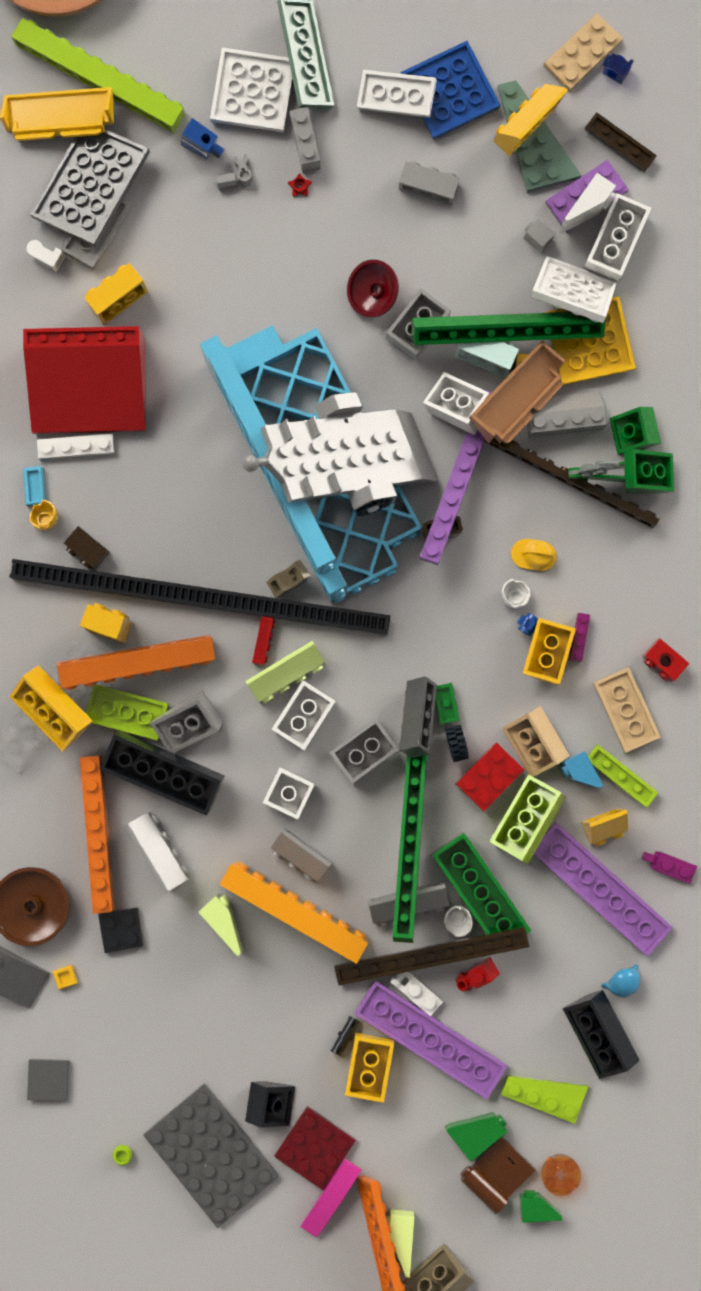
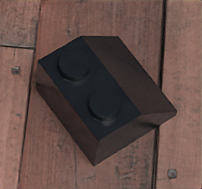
M268 1081L251 1082L245 1122L260 1128L289 1126L295 1086Z

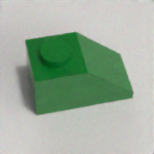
M525 1190L524 1193H519L522 1223L562 1221L560 1211L539 1192Z

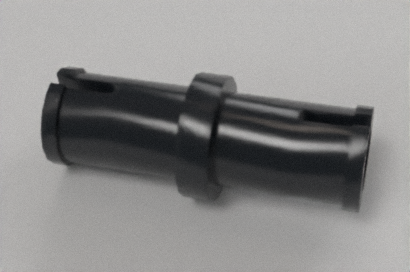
M349 1016L342 1031L338 1032L339 1036L330 1050L331 1052L340 1057L342 1056L348 1042L352 1041V1035L360 1021Z

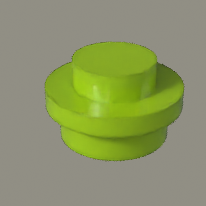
M127 1145L117 1146L112 1154L114 1162L118 1165L128 1164L132 1159V1150Z

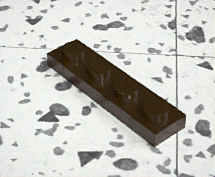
M597 112L585 126L587 132L644 173L657 157L656 154Z

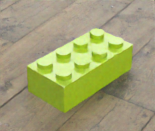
M528 774L489 842L528 864L565 801L566 796Z

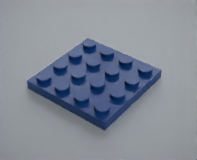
M468 41L400 73L437 79L430 118L422 117L433 140L500 108V103Z

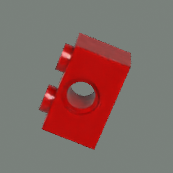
M661 638L657 639L642 656L645 659L644 663L649 668L658 670L660 672L659 676L667 682L675 681L690 664ZM662 656L666 657L669 661L667 667L662 666L660 663Z

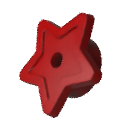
M299 173L293 181H288V185L293 189V197L299 194L308 196L307 188L312 184L311 180H306Z

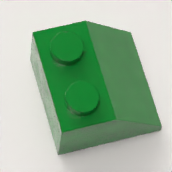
M638 407L609 418L617 455L624 454L625 450H644L661 444L653 407Z

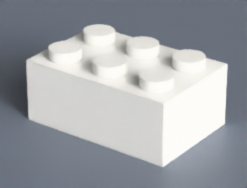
M444 372L423 404L431 415L475 435L478 429L469 417L487 399L490 393Z
M302 681L272 730L301 749L306 750L336 701L307 682Z

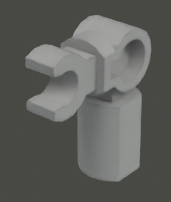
M244 154L243 162H239L237 156H234L237 174L233 172L216 176L218 189L237 186V184L241 186H249L251 184L252 175L249 166H247L248 156Z

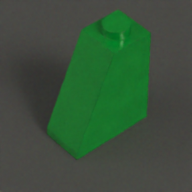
M494 1112L448 1123L445 1129L471 1162L507 1133L505 1127L507 1123L501 1115L496 1116Z

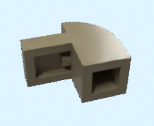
M298 560L286 570L275 574L266 583L274 597L278 598L302 585L310 575L302 561Z

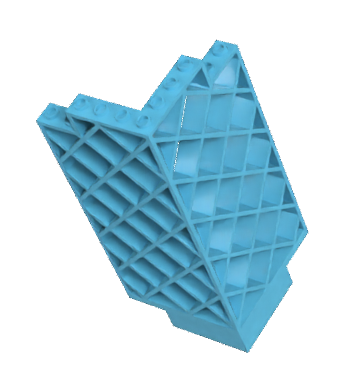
M273 325L228 348L221 344L217 335L200 343L206 364L256 458L264 457L268 448L261 428L266 424L256 405L280 412L276 423L280 424L283 422L285 414L304 420H309L313 416L319 419L316 410L313 415L288 407L295 383L322 391L318 403L325 400L327 393L332 395L351 393L317 328L285 344H282ZM318 342L321 348L312 346L311 344ZM300 350L293 374L269 367V365ZM306 352L327 359L330 367L325 383L298 376ZM258 371L250 395L243 379ZM333 372L342 389L330 386ZM264 373L290 381L282 405L257 397ZM260 466L330 603L333 601L339 603L346 599L345 595L349 593L354 595L362 591L364 585L369 584V586H372L380 581V577L384 575L389 577L395 574L398 564L389 547L396 548L403 544L402 540L408 537L411 540L420 535L419 532L422 530V527L400 485L394 486L407 513L394 509L396 499L394 503L390 504L389 508H382L381 511H378L387 514L380 539H376L352 531L357 516L355 510H353L347 529L320 521L328 497L322 498L316 519L305 500L288 503L280 482L265 466ZM347 494L331 496L351 503ZM391 516L413 522L415 528L387 542L383 541ZM320 528L345 535L337 561ZM349 537L377 545L369 571L341 563ZM383 547L392 565L373 574L380 549ZM339 569L366 576L367 578L347 588V584Z

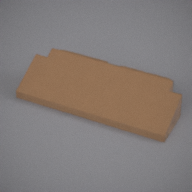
M543 340L470 415L469 419L488 443L494 438L499 443H510L532 419L533 415L530 411L532 409L540 411L562 387L563 383L560 380L562 376L557 371L565 359Z

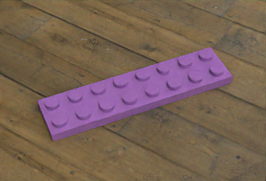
M557 822L546 832L534 855L648 957L673 927Z
M377 980L373 982L354 1013L485 1099H488L508 1067L506 1063L433 1016H430Z

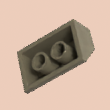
M443 1244L410 1274V1278L407 1277L402 1283L404 1284L405 1291H465L474 1282V1279L451 1250Z

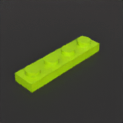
M598 744L589 753L588 758L597 770L645 808L650 805L659 793Z

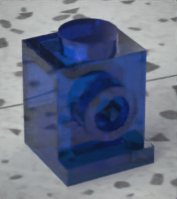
M614 53L611 56L607 55L602 64L605 66L603 74L622 84L631 70L634 60L631 59L628 62L623 56Z

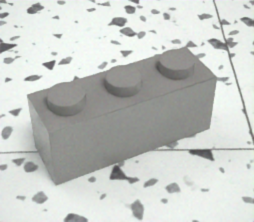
M308 107L289 111L302 173L320 169V158Z
M406 162L399 181V189L452 205L460 178L453 173L445 174L439 172L434 167L426 168L417 162Z

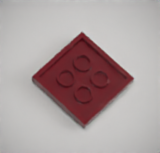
M307 1105L274 1157L321 1190H324L356 1139Z

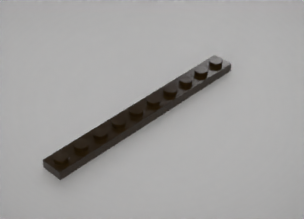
M496 438L490 443L486 440L484 441L652 529L660 520L656 517L655 513L639 509V505L631 501L628 503L622 500L620 495L606 492L603 486L589 483L588 479H569L568 468L563 466L560 468L554 465L552 460L538 457L535 451L531 449L525 450L520 447L519 443L513 440L508 444L504 442L499 443Z
M524 926L362 959L357 964L354 962L337 964L334 968L338 985H344L529 948L530 944L526 927Z

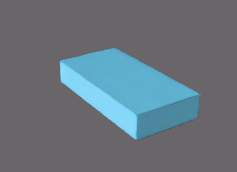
M43 467L23 468L26 506L38 505L42 500H46Z

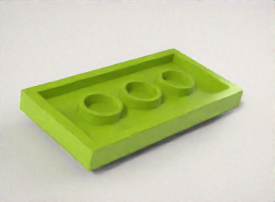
M96 684L93 685L86 714L93 724L159 741V737L150 722L167 712L169 703Z

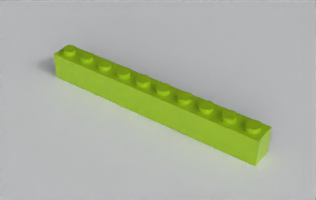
M22 18L11 35L16 46L91 88L112 87L114 101L173 134L185 116L184 108L178 101L167 99L162 92L157 91L156 93L143 82L141 84L138 83L131 75L127 73L125 75L122 74L115 66L104 64L99 57L88 55L81 47L77 46L76 48L72 46L65 38L60 39L56 37L49 29L43 30L32 20L27 21Z

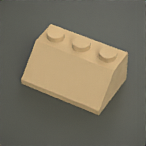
M541 706L502 728L527 772L532 777L559 764L570 756Z

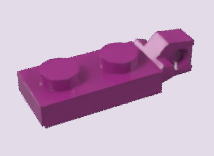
M655 851L654 855L644 852L641 858L651 862L650 868H653V870L691 884L697 868L696 865L660 851Z

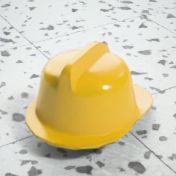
M519 540L513 545L511 550L513 562L518 567L524 569L546 571L552 568L557 559L554 547L550 543L540 540Z

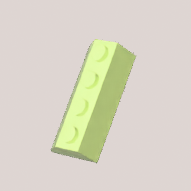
M311 641L248 679L246 683L258 702L261 703L263 701L266 704L274 699L273 695L277 692L282 694L291 688L290 684L295 681L299 684L307 679L306 675L310 672L315 674L322 670V665L325 662L315 644Z

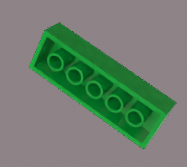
M464 832L431 853L486 934L524 926L527 933L532 931Z

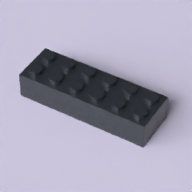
M118 730L113 735L100 770L206 816L213 807L225 777L223 774L121 730Z

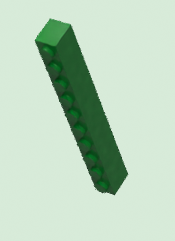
M572 312L412 318L411 336L414 345L604 338L606 319L604 323L594 322L585 316L575 315Z
M427 755L415 758L407 756L393 942L414 943Z

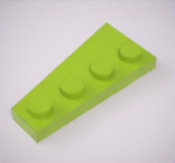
M507 1075L501 1095L575 1124L589 1086Z

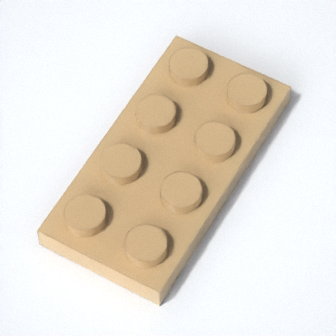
M596 13L544 63V67L570 92L622 42L623 38Z
M629 667L593 682L624 753L661 737Z

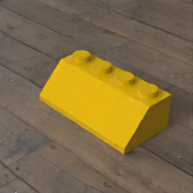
M545 84L541 89L536 88L531 94L532 98L529 101L525 100L520 105V111L518 113L513 112L507 119L508 123L506 125L502 124L496 130L497 136L493 142L510 157L557 108L568 90L564 87Z
M39 665L23 675L9 696L62 752L84 733L92 722L89 716Z

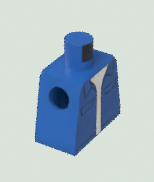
M193 118L182 133L181 145L205 159L209 157L210 153L220 159L225 150L216 144L218 136Z

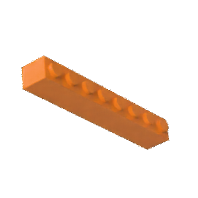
M204 635L56 662L61 688L72 690L76 689L77 685L93 686L96 685V682L103 680L104 683L116 681L115 678L119 677L131 679L136 674L142 673L143 676L154 674V671L157 670L169 672L173 670V667L180 666L181 669L192 667V664L195 663L207 665L211 663V660H215L212 637Z
M103 756L80 757L93 914L116 910L104 771L100 770Z

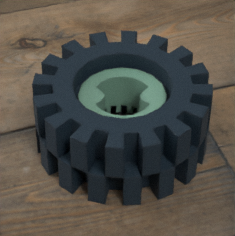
M461 725L445 728L453 762L469 759Z

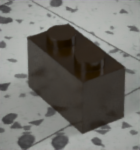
M79 526L63 543L67 546L66 551L73 557L78 555L82 558L80 562L88 569L93 567L96 570L110 553Z

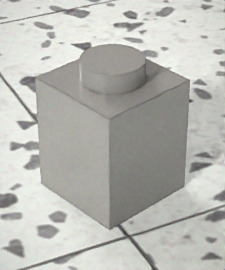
M538 218L535 223L530 222L525 228L524 239L541 253L553 240L555 232Z

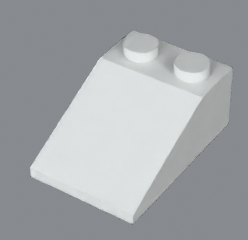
M597 173L565 217L559 232L563 234L599 215L602 209L607 210L615 196L613 191L616 185Z

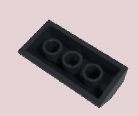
M603 990L588 994L563 1008L599 1079L627 1072L640 1061Z

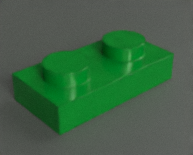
M452 683L438 685L435 701L440 724L459 721Z

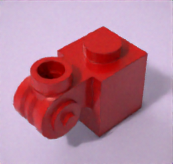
M490 956L475 963L467 972L459 973L455 981L457 988L461 992L470 991L473 986L477 989L491 983L500 973Z

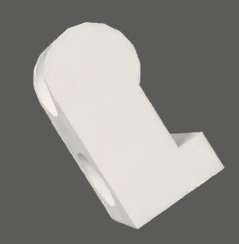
M32 240L27 244V252L33 260L55 272L58 271L66 257L63 251L55 248L54 252L43 247L42 243L38 240Z

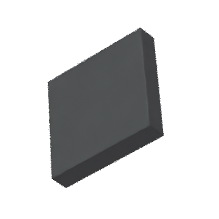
M29 1059L27 1100L67 1101L69 1060Z

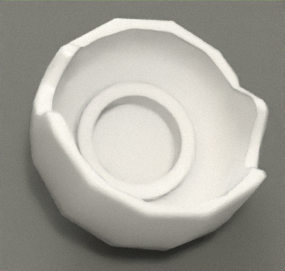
M514 579L504 583L501 591L502 601L506 606L513 609L525 607L531 596L526 584L523 581H516Z
M460 905L452 906L445 913L444 924L446 930L454 934L455 937L466 936L471 932L474 924L471 912Z

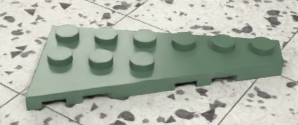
M516 80L499 84L497 87L506 120L513 112L518 113L520 111L519 107L525 100L529 101V98ZM545 121L515 151L527 192L577 180L582 176Z

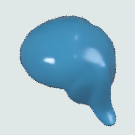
M635 964L632 968L629 967L628 969L617 971L601 987L609 989L610 992L619 997L631 996L637 992L640 986V974L637 971L638 965Z

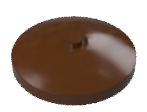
M25 867L9 873L0 881V933L6 939L22 946H36L48 942L61 932L69 917L70 898L65 885L54 873L39 867Z

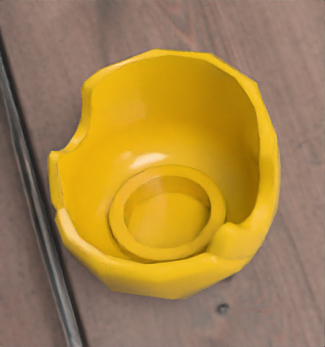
M42 500L40 504L33 505L29 515L30 523L35 529L49 530L58 521V511L50 501Z

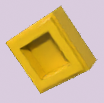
M73 965L53 971L58 990L78 983Z

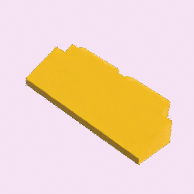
M112 87L4 95L0 119L6 132L12 131L17 141L52 139L55 136L67 138L99 135L105 133V124H114Z

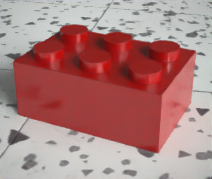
M496 742L455 785L482 811H485L525 769Z

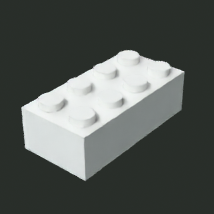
M616 193L584 268L619 282L651 207Z

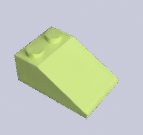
M219 893L199 911V914L230 949L239 956L243 951V946L233 909L230 906L232 902L225 894L221 896Z

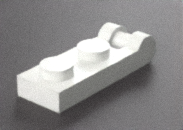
M410 972L399 973L395 977L392 976L389 980L430 1016L443 1003L437 995ZM404 977L409 979L405 985L401 983Z

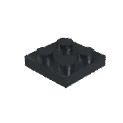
M138 907L98 914L104 953L144 946Z

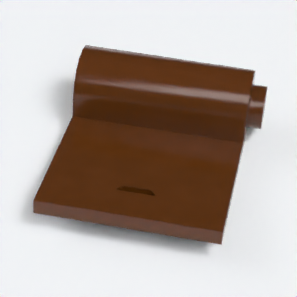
M502 1136L471 1167L466 1166L460 1175L462 1176L461 1181L494 1214H498L506 1206L508 1198L536 1169Z

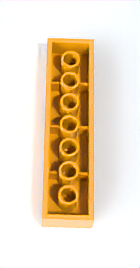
M238 861L230 865L219 885L357 964L368 945L367 934L359 929L353 931L349 928V924L341 919L339 921L332 918L333 915L324 909L320 912L315 909L316 905L308 900H305V902L298 899L299 895L289 890L287 893L281 889L282 885L273 880L271 883L264 879L265 875L255 871L253 873L247 870L249 866Z

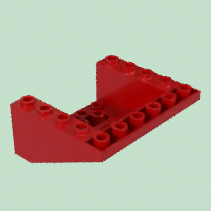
M139 326L23 329V350L31 432L33 434L146 431L145 337Z

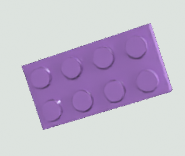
M608 159L546 200V205L561 226L567 214L597 173L616 185L613 191L615 196L616 193L623 196L628 192V187Z

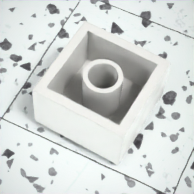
M279 768L263 803L298 820L315 784L283 768Z

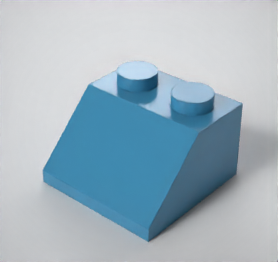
M585 751L578 752L560 762L561 767H559V770L564 778L566 777L568 780L594 788L603 787Z

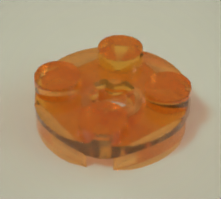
M556 1154L546 1158L541 1169V1179L545 1187L552 1194L567 1196L579 1186L581 1171L573 1158L565 1154ZM559 1170H563V1173H566L562 1180H559L558 1176H556Z

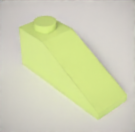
M390 1209V1216L386 1215V1221H388L391 1227L390 1238L395 1245L396 1254L404 1274L410 1278L414 1211Z

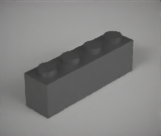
M426 676L409 680L406 685L399 751L410 758L430 754L437 684Z

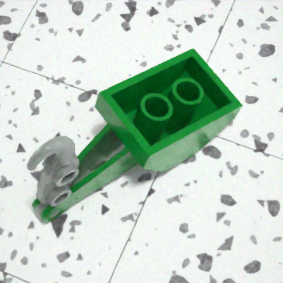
M637 449L625 450L623 462L616 460L597 461L595 465L583 464L581 467L568 468V478L625 483V493L630 494L674 492L673 454ZM624 469V476L601 475L607 474V470Z

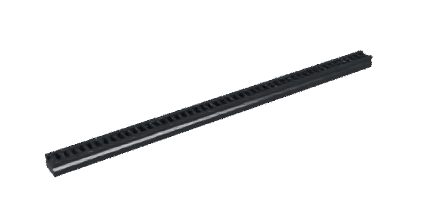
M12 559V570L9 578L14 580L241 614L266 616L281 620L388 635L391 616Z

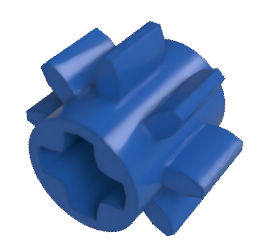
M530 613L526 617L521 615L517 621L520 625L518 630L530 637L535 631L538 618Z

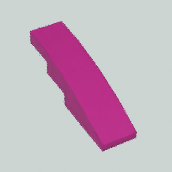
M344 1159L313 1204L312 1209L302 1221L300 1227L317 1238L353 1185L361 1169L347 1159Z

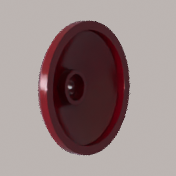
M376 259L360 263L352 271L347 283V297L350 305L358 314L365 317L374 318L387 313L395 304L399 292V282L393 268L386 262Z

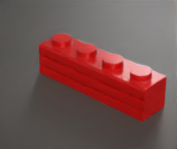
M261 616L252 660L253 664L265 665L268 662V656L266 655L271 647L269 641L273 637L271 631L275 627L276 621H274V618Z

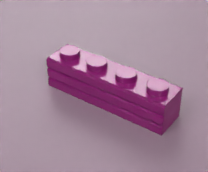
M577 613L576 630L569 661L581 663L583 660L590 619L589 614Z

